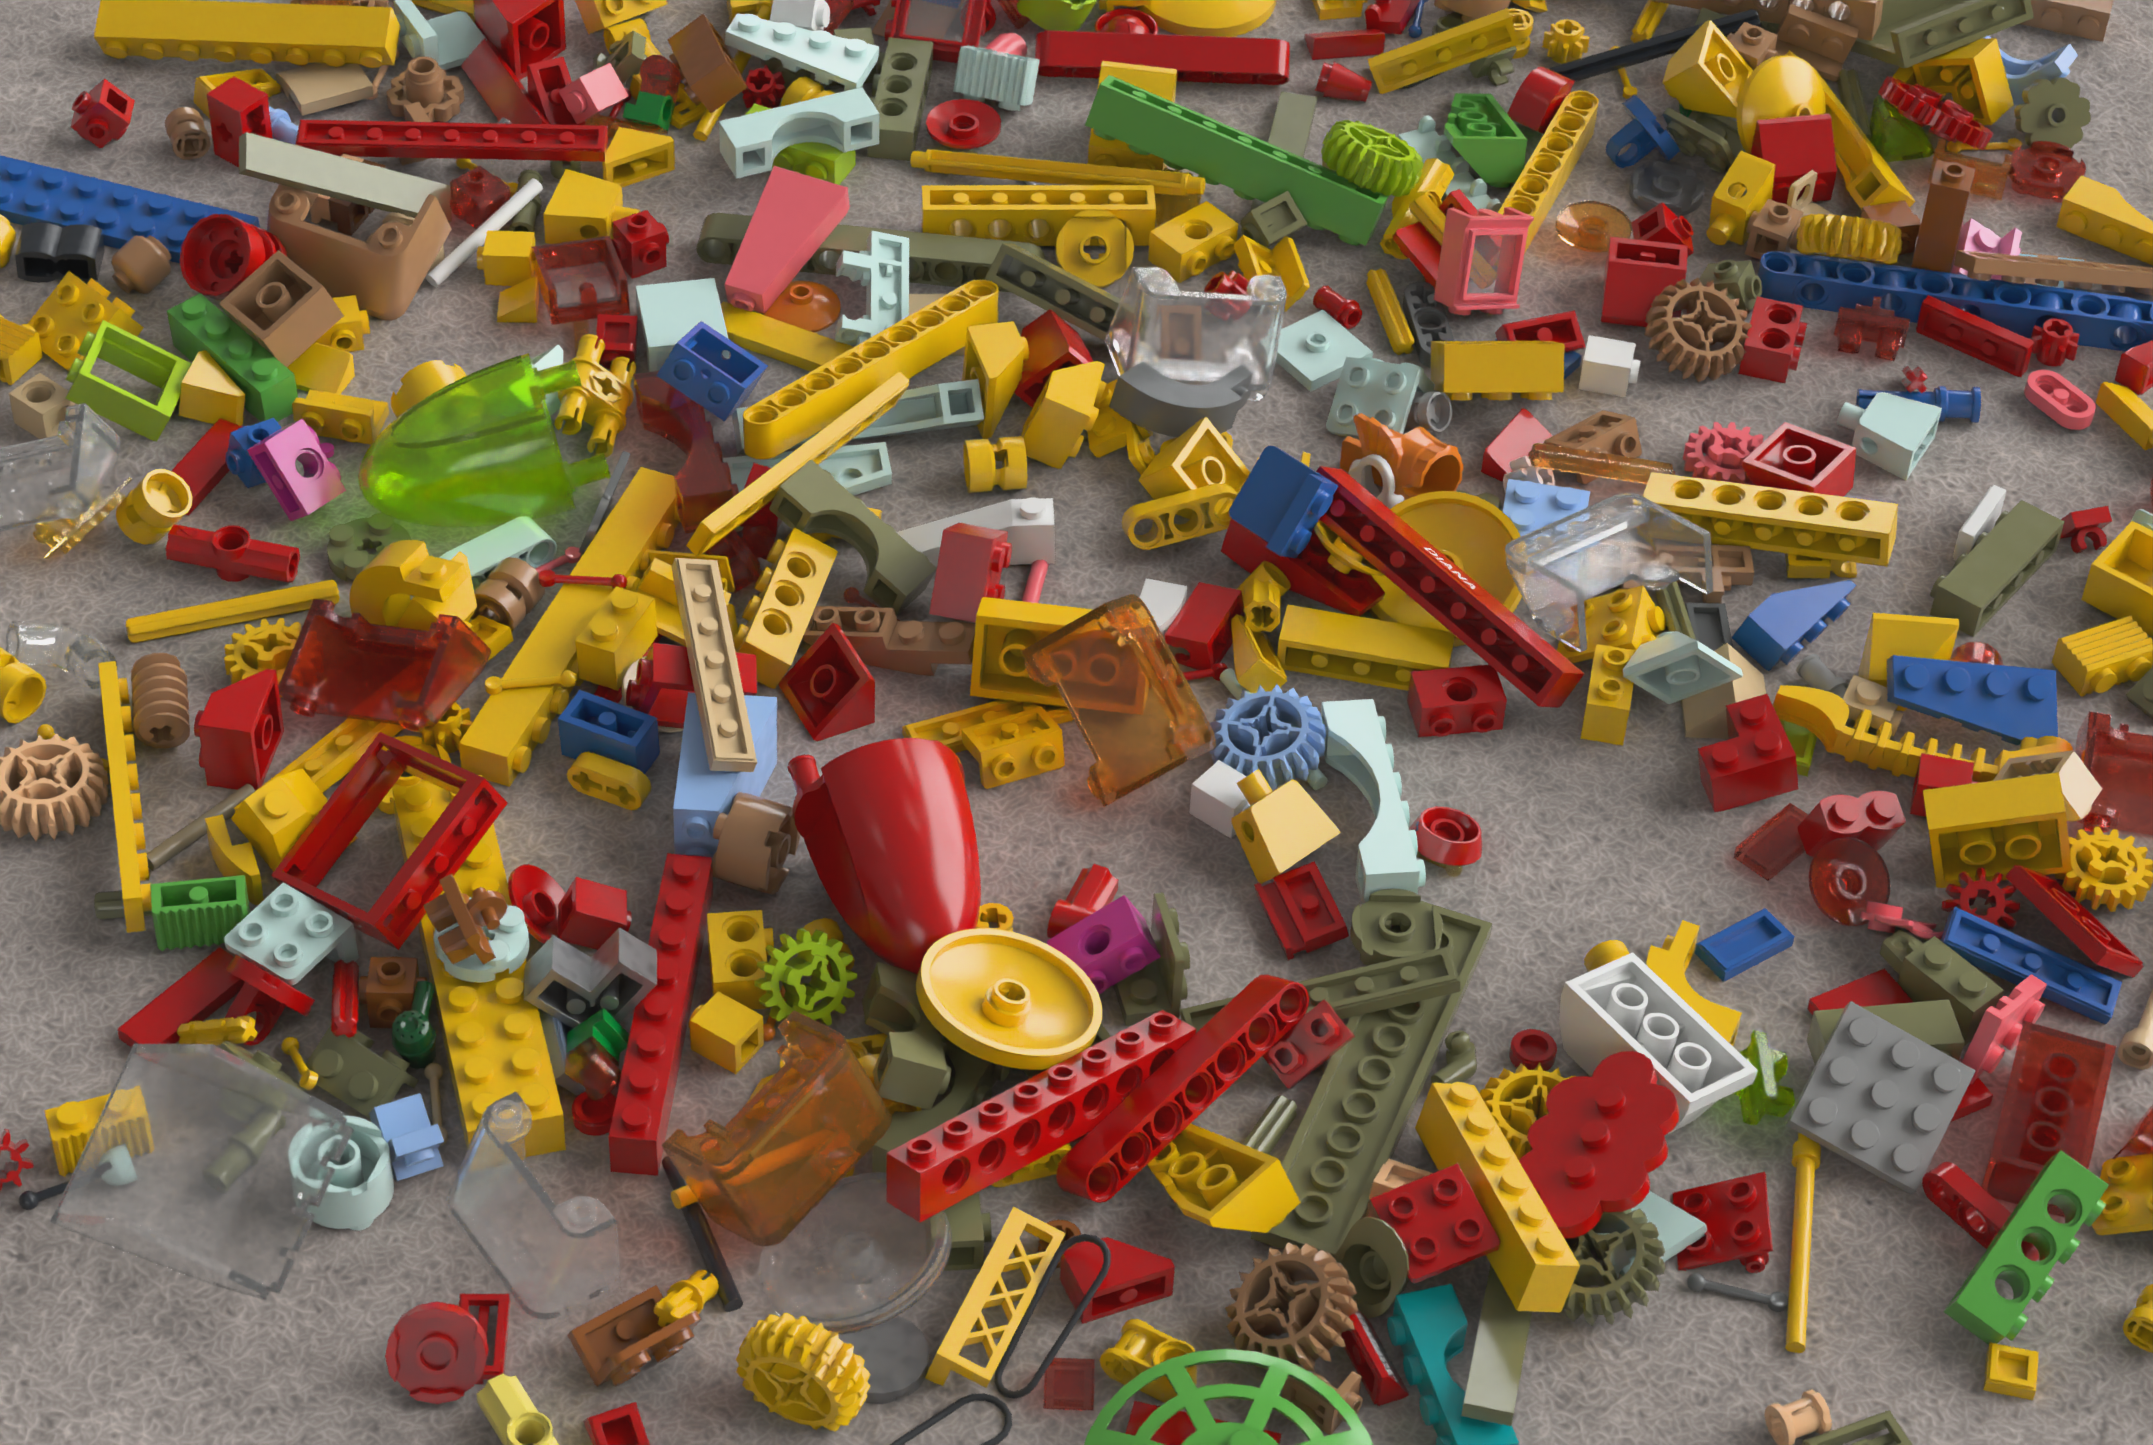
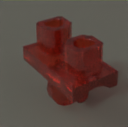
M1873 296L1871 306L1856 304L1855 309L1840 307L1833 336H1838L1839 352L1857 354L1860 350L1861 341L1877 343L1875 357L1895 361L1899 349L1904 348L1910 319L1895 317L1894 310L1880 308L1882 297Z
M765 525L745 526L742 529V538L733 530L704 552L705 555L728 556V560L733 556L736 558L729 563L735 586L734 593L752 582L756 584L762 573L758 558L761 557L766 560L775 543L774 533Z

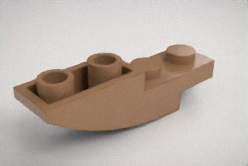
M815 606L803 635V641L813 645L832 623L840 626L865 665L916 675L934 676L938 664H972L975 623L897 621L894 608Z

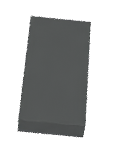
M1684 603L1697 641L1713 651L1726 643L1733 647L1725 603Z

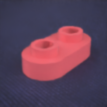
M2037 370L2028 376L2024 394L2033 405L2065 428L2081 430L2091 425L2096 405L2084 392L2054 371Z

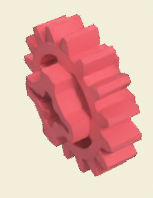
M1714 422L1711 430L1702 425L1699 427L1698 434L1690 433L1688 443L1685 444L1683 460L1685 461L1684 470L1693 472V478L1754 485L1742 468V463L1747 456L1763 443L1764 436L1762 434L1751 436V428L1748 426L1738 430L1734 422H1730L1728 428H1722L1718 422Z

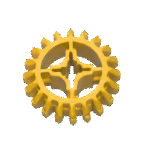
M1809 214L1801 218L1800 227L1797 228L1796 249L1803 255H1820L1893 265L1897 263L1898 255L1901 253L1902 231L1896 225L1884 223L1883 221L1845 215Z
M1521 1063L1515 1073L1503 1068L1498 1078L1490 1077L1485 1085V1089L1480 1090V1096L1518 1161L1522 1156L1531 1151L1527 1139L1528 1129L1536 1120L1548 1114L1546 1099L1551 1089L1561 1081L1576 1077V1075L1563 1078L1561 1077L1559 1067L1551 1073L1543 1071L1540 1063L1534 1070H1528Z
M783 1313L781 1317L769 1314L765 1320H758L744 1338L739 1347V1354L736 1357V1361L739 1364L736 1372L744 1379L742 1386L746 1390L754 1392L753 1400L755 1402L764 1403L769 1408V1412H775L799 1424L809 1425L815 1430L824 1426L828 1430L837 1431L841 1425L848 1426L851 1419L856 1417L867 1399V1392L870 1388L868 1383L870 1373L863 1367L865 1360L861 1356L852 1353L854 1346L842 1342L838 1338V1332L831 1333L827 1331L822 1323L818 1325L812 1324L805 1316H801L796 1320L788 1313Z

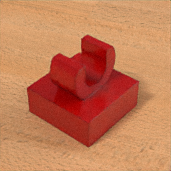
M2108 506L2070 512L2061 519L2064 521V526L2060 539L2072 537L2071 548L2076 554L2087 549L2084 540L2085 536L2092 540L2095 550H2100L2106 546L2107 538L2102 528L2112 522Z

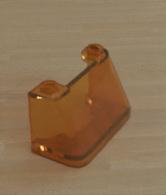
M1129 594L1106 602L1021 651L1026 660L1025 667L1027 673L1033 681L1041 683L1046 687L1057 686L1096 762L1089 767L1087 784L1091 793L1101 801L1103 807L1186 765L1216 747L1215 734L1149 609L1135 594Z

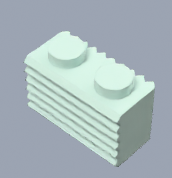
M969 45L960 47L953 91L962 93L963 99L985 103V98L999 101V108L1020 111L1021 105L1025 106L1033 102L1039 59Z

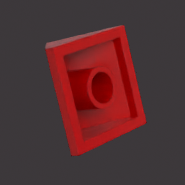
M832 623L778 684L812 739L817 742L875 723V680L840 626Z

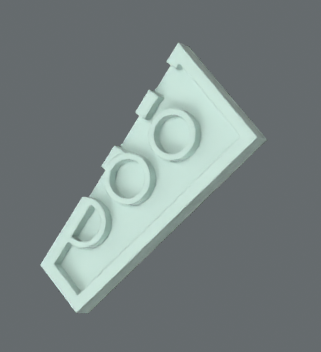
M737 13L725 31L726 45L763 60L775 57L781 60L783 68L793 72H797L799 69L808 70L815 73L816 81L829 85L833 80L845 85L844 91L861 88L879 56V46L867 44L863 40L833 36L826 31H811L795 27L787 22L777 23L764 20L753 14L743 15Z
M886 442L843 446L819 464L822 469L828 471L853 496L890 485L892 482V471ZM794 451L783 452L776 457L764 460L754 459L749 456L723 458L722 468L728 501L744 489L753 463L773 468ZM738 526L734 529V532L743 530L745 527Z

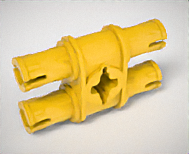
M586 334L579 340L575 358L571 359L566 365V379L558 391L561 406L555 419V427L557 430H560L565 420L562 433L575 435L580 431L583 419L593 426L587 443L588 451L592 453L597 443L594 456L605 458L613 453L616 435L626 426L627 418L625 415L627 408L633 402L634 396L631 383L636 373V365L634 362H631L627 372L626 369L630 359L617 357L611 362L610 371L599 365L601 355L605 349L604 341L600 339L595 349L598 336Z

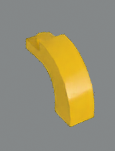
M400 540L389 544L356 576L351 585L349 602L356 629L365 634L389 639L411 602L410 595L444 603L468 577L464 563L430 556L424 541Z
M1682 920L1675 937L1667 935L1662 949L1653 945L1650 946L1646 965L1728 1043L1734 1046L1742 1012L1703 998L1689 985L1685 973L1694 955L1700 926Z

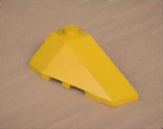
M1191 1123L1147 1164L1148 1168L1184 1215L1211 1227L1267 1233L1273 1227L1281 1224L1286 1215L1301 1203L1278 1158Z

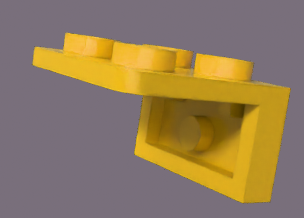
M68 271L28 322V325L32 326L39 333L42 351L68 371L75 358L80 360L84 358V356L77 352L87 332L96 334L103 320L135 336H138L144 327L131 318L136 311L117 296L110 302L107 297L111 292L92 278L86 284L70 271Z
M1644 585L1630 589H1620L1613 593L1590 599H1580L1571 603L1566 608L1557 651L1573 664L1593 659L1596 644L1637 650L1641 644L1656 639L1665 630V615L1659 606H1655Z
M2153 1153L2106 1160L2102 1165L2100 1179L2109 1184L2100 1200L2106 1203V1206L2092 1224L2097 1235H2110L2153 1230Z

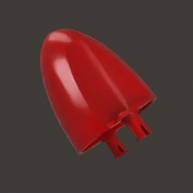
M897 738L874 742L853 749L831 760L821 767V777L816 766V760L812 755H799L789 761L787 769L797 793L792 807L796 829L804 838L818 876L833 904L855 935L872 952L889 965L918 975L926 952L935 942L957 931L976 929L981 904L977 840L970 802L965 787L964 770L959 757L949 747L937 740L920 738Z

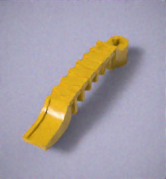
M1780 685L1773 703V707L1780 720L1797 724L1814 733L1820 739L1827 752L1845 756V761L1850 763L1853 760L1866 763L1868 768L1876 770L1877 767L1890 770L1892 775L1897 777L1901 774L1915 777L1921 753L1974 763L1972 781L1981 783L1993 781L2009 758L2073 750L2068 741L2059 737L2043 736L2038 739L2024 737L2021 741L2020 750L2007 751L2003 749L1995 759L1994 765L1984 763L1986 749L1980 747L1973 752L1970 760L1961 758L1963 747L1958 743L1953 744L1946 755L1937 753L1938 740L1930 738L1924 744L1923 749L1914 747L1915 733L1909 731L1904 734L1900 742L1890 740L1892 724L1886 721L1878 728L1876 736L1869 734L1867 731L1872 721V711L1868 709L1862 710L1858 715L1853 728L1845 726L1849 716L1848 705L1840 696L1828 691L1803 686Z

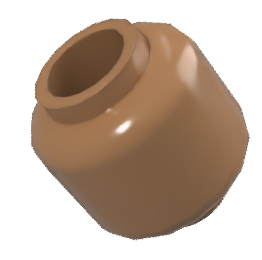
M134 236L113 255L111 264L115 273L112 275V278L127 293L134 289L139 293L148 294L169 275L171 271L169 260L172 258L171 254L153 236H148L147 238Z

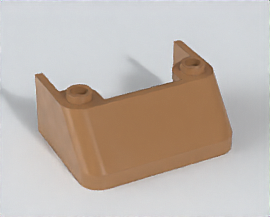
M279 184L269 202L267 231L280 239L286 248L287 257L323 285L331 298L356 295L359 311L367 310L368 315L382 320H395L401 317L408 309L452 229L436 196L428 194L411 226L399 222L385 223L374 232L369 243L304 221L318 194Z

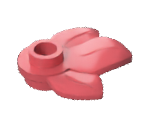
M1867 901L1866 912L1861 911L1860 918L1869 920L1867 929L1895 933V927H1902L1916 937L1929 940L1934 936L1940 940L1943 931L1936 932L1931 930L1936 928V923L1902 918L1904 907Z

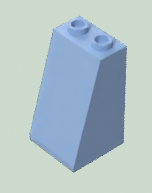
M688 692L673 806L675 854L713 858L719 840L713 838V829L719 814H729L733 800L738 792L758 797L761 795L777 764V697L744 695L757 759L754 772L710 771L695 693Z

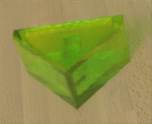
M1879 94L1873 101L1870 121L1872 137L1870 142L1885 162L1905 161L1932 156L1935 151L1925 131L1916 123L1896 111L1897 108Z

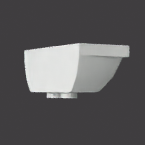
M1630 953L1565 982L1560 1001L1559 1026L1563 1048L1566 1053L1591 1077L1599 1063L1612 1054L1621 1051H1635L1646 1055L1651 1059L1654 1066L1657 1084L1671 1090L1677 1100L1680 1111L1679 1122L1669 1133L1696 1120L1718 1100L1754 1083L1758 1070L1634 953Z

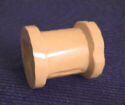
M1813 1389L1805 1391L1799 1400L1783 1406L1779 1403H1773L1765 1409V1422L1769 1433L1777 1445H1793L1795 1439L1813 1432L1824 1434L1831 1430L1832 1420L1829 1407L1822 1395Z

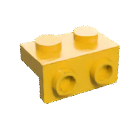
M1242 235L1233 245L1239 260L1238 266L1243 272L1245 279L1252 284L1247 292L1258 303L1264 304L1266 302L1282 312H1286L1309 289L1310 284L1292 238L1284 236L1272 250L1245 235Z

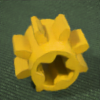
M1570 19L1559 20L1555 24H1551L1550 32H1544L1542 48L1548 49L1547 57H1551L1555 62L1561 64L1581 59L1582 53L1588 52L1590 37L1584 36L1585 28L1581 27L1578 22Z
M442 700L431 704L428 711L429 716H419V727L423 743L432 745L434 748H436L437 743L447 753L459 750V742L472 724L470 709H461L459 704L450 700Z

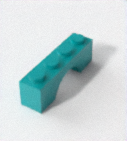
M1452 1284L1396 1295L1393 1315L1387 1319L1388 1334L1394 1346H1401L1404 1354L1403 1368L1405 1377L1410 1386L1417 1385L1421 1395L1419 1399L1420 1412L1424 1423L1427 1426L1433 1425L1437 1434L1436 1445H1519L1512 1426L1461 1416L1466 1391L1453 1381L1447 1371L1446 1364L1463 1351L1468 1321Z

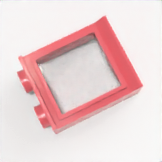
M1504 207L1503 215L1489 209H1478L1477 216H1471L1455 208H1448L1434 300L1448 306V312L1457 315H1471L1472 310H1480L1488 314H1502L1503 309L1519 308L1520 305L1516 302L1528 227L1534 220V217L1512 207Z

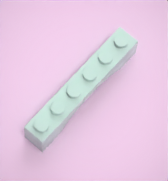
M979 379L941 383L906 390L895 407L850 441L978 425L984 420ZM748 407L736 408L732 413L737 455L745 454L743 412ZM819 432L815 433L814 435L810 436L809 438L803 440L802 442L798 443L797 445L791 448L802 446L804 443H806Z
M1373 699L1322 702L1321 718L1326 730L1325 761L1343 773L1360 789L1369 801L1376 819L1370 832L1358 845L1355 879L1361 903L1368 902L1370 894L1384 889H1403L1418 894V887L1425 886L1426 882L1425 864L1423 859H1416L1418 851L1417 835L1415 830L1408 829L1410 822L1409 806L1407 801H1401L1400 799L1402 794L1401 776L1399 772H1393L1394 752L1392 744H1385L1384 716L1377 715Z

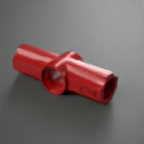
M173 524L168 533V541L165 548L168 560L215 568L217 575L222 580L228 582L242 581L251 575L293 583L298 573L300 561L299 548L250 539L249 532L245 528L236 525L224 526L213 532Z

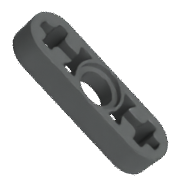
M1413 282L1407 285L1404 290L1403 310L1415 340L1414 345L1419 361L1424 366L1431 368V341L1455 340L1443 304L1434 300L1435 288L1427 282ZM1420 299L1426 304V307H1421ZM1429 322L1437 325L1438 327L1425 328L1419 324Z

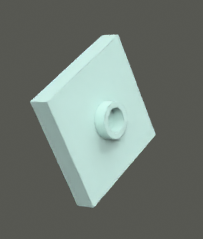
M1324 310L1262 338L1261 349L1310 392L1340 378L1346 356L1361 359L1366 357L1372 358L1373 352Z

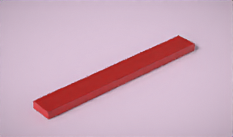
M301 119L295 145L336 156H342L344 153L354 157L605 162L608 127L596 125Z

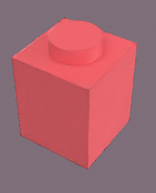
M610 63L578 78L558 91L577 125L608 110L628 97L625 88Z

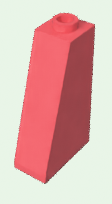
M773 166L725 281L727 302L736 308L765 314L847 214L850 208L848 187Z

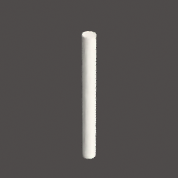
M534 178L528 181L426 275L429 284L437 288L477 251L478 246H482L485 243L487 230L499 231L543 190L540 182Z

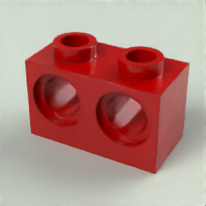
M1757 296L1750 320L1752 327L1747 332V336L1750 338L1745 340L1744 349L1746 352L1740 363L1738 374L1785 384L1788 370H1797L1802 347L1795 345L1803 346L1808 323L1800 322L1803 306Z

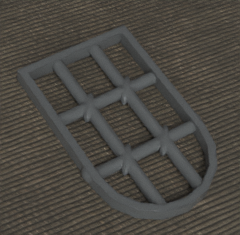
M623 451L581 544L580 553L584 554L596 535L630 457L628 452Z

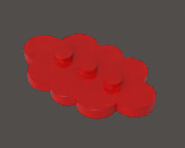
M1621 1051L1602 1060L1594 1070L1592 1077H1572L1555 1085L1546 1099L1548 1114L1536 1120L1528 1129L1527 1139L1531 1151L1522 1156L1519 1162L1564 1239L1575 1238L1589 1232L1596 1226L1603 1212H1623L1634 1208L1645 1199L1650 1189L1648 1173L1661 1166L1666 1160L1668 1146L1665 1135L1672 1131L1679 1122L1680 1111L1675 1095L1667 1087L1657 1084V1076L1651 1059L1639 1052Z

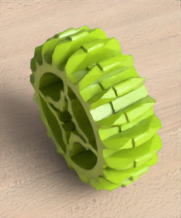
M1350 120L1337 121L1332 125L1329 133H1326L1323 140L1321 158L1327 163L1329 169L1335 170L1338 176L1348 179L1349 182L1355 183L1361 188L1369 189L1373 193L1380 192L1385 196L1393 195L1395 197L1409 195L1411 189L1415 187L1422 175L1423 158L1417 153L1416 149L1408 146L1406 141L1400 140L1395 134H1390L1384 131V129L1376 128L1371 124L1366 125L1360 121L1352 122Z

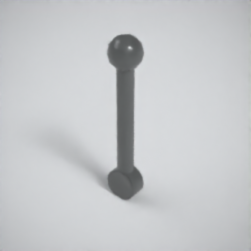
M1693 1273L1687 1279V1286L1694 1292H1700L1705 1289L1767 1304L1775 1312L1784 1311L1788 1304V1297L1778 1291L1767 1295L1709 1281L1700 1273Z

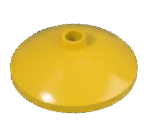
M1778 55L1762 62L1748 77L1742 89L1737 108V129L1741 144L1746 153H1751L1757 120L1825 114L1826 105L1823 86L1818 74L1809 63L1799 57Z

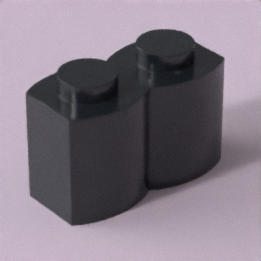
M39 222L22 226L15 253L18 278L38 283L51 282L57 279L61 281L70 271L86 284L91 278L98 281L105 252L102 229L84 224L69 225L61 228L54 224Z

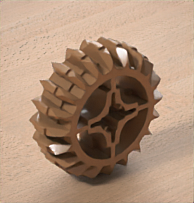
M1698 277L1692 280L1690 284L1682 279L1675 286L1670 284L1664 288L1662 293L1656 296L1651 303L1652 307L1646 314L1645 321L1648 325L1645 328L1644 334L1652 338L1648 349L1659 351L1657 362L1666 360L1669 363L1668 373L1677 368L1682 371L1683 380L1694 374L1698 383L1705 380L1707 376L1714 381L1722 374L1727 375L1731 373L1735 366L1743 360V355L1746 352L1744 343L1746 338H1750L1747 336V332L1752 327L1751 324L1744 322L1748 311L1738 310L1739 298L1730 300L1727 297V288L1720 291L1716 290L1713 280L1703 286ZM1683 309L1687 311V314H1682L1680 318L1672 317V313ZM1716 342L1724 343L1722 349L1710 351V345H1715Z
M1288 1242L1282 1254L1277 1249L1269 1247L1268 1259L1263 1262L1261 1259L1253 1258L1255 1268L1250 1274L1239 1272L1240 1280L1243 1282L1242 1286L1229 1289L1231 1297L1236 1302L1225 1307L1227 1316L1232 1320L1227 1325L1230 1335L1235 1339L1234 1343L1237 1350L1256 1351L1287 1360L1300 1367L1302 1366L1307 1371L1314 1372L1316 1359L1322 1358L1324 1361L1331 1362L1329 1350L1334 1345L1345 1347L1344 1340L1341 1337L1342 1332L1355 1330L1352 1320L1348 1317L1359 1311L1357 1303L1352 1299L1357 1293L1355 1286L1349 1280L1347 1270L1340 1263H1336L1335 1258L1326 1251H1318L1314 1246L1307 1243L1299 1249L1296 1245ZM1301 1280L1318 1281L1310 1286L1307 1283L1296 1286L1294 1282ZM1275 1333L1277 1336L1285 1333L1289 1334V1337L1283 1339L1265 1338V1336Z

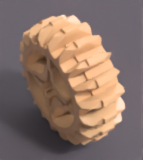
M57 733L49 740H43L39 734L34 742L28 743L21 739L19 747L16 749L5 747L4 755L0 757V825H2L3 830L9 831L13 829L18 838L30 832L35 841L42 834H49L55 841L60 831L65 830V832L73 836L75 825L89 827L90 817L100 816V809L102 805L107 803L108 775L107 771L104 770L103 761L100 759L99 753H93L89 743L79 745L74 736L62 741Z

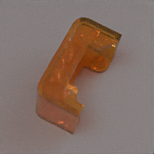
M793 1011L778 1026L787 1041V1046L782 1044L776 1052L785 1065L725 1127L709 1119L703 1125L706 1132L695 1136H687L684 1131L677 1129L661 1145L709 1218L718 1225L761 1247L777 1245L784 1241L791 1231L851 1171L855 1164L876 1142L885 1135L892 1122L889 1109L844 1036L840 1032L797 1011Z

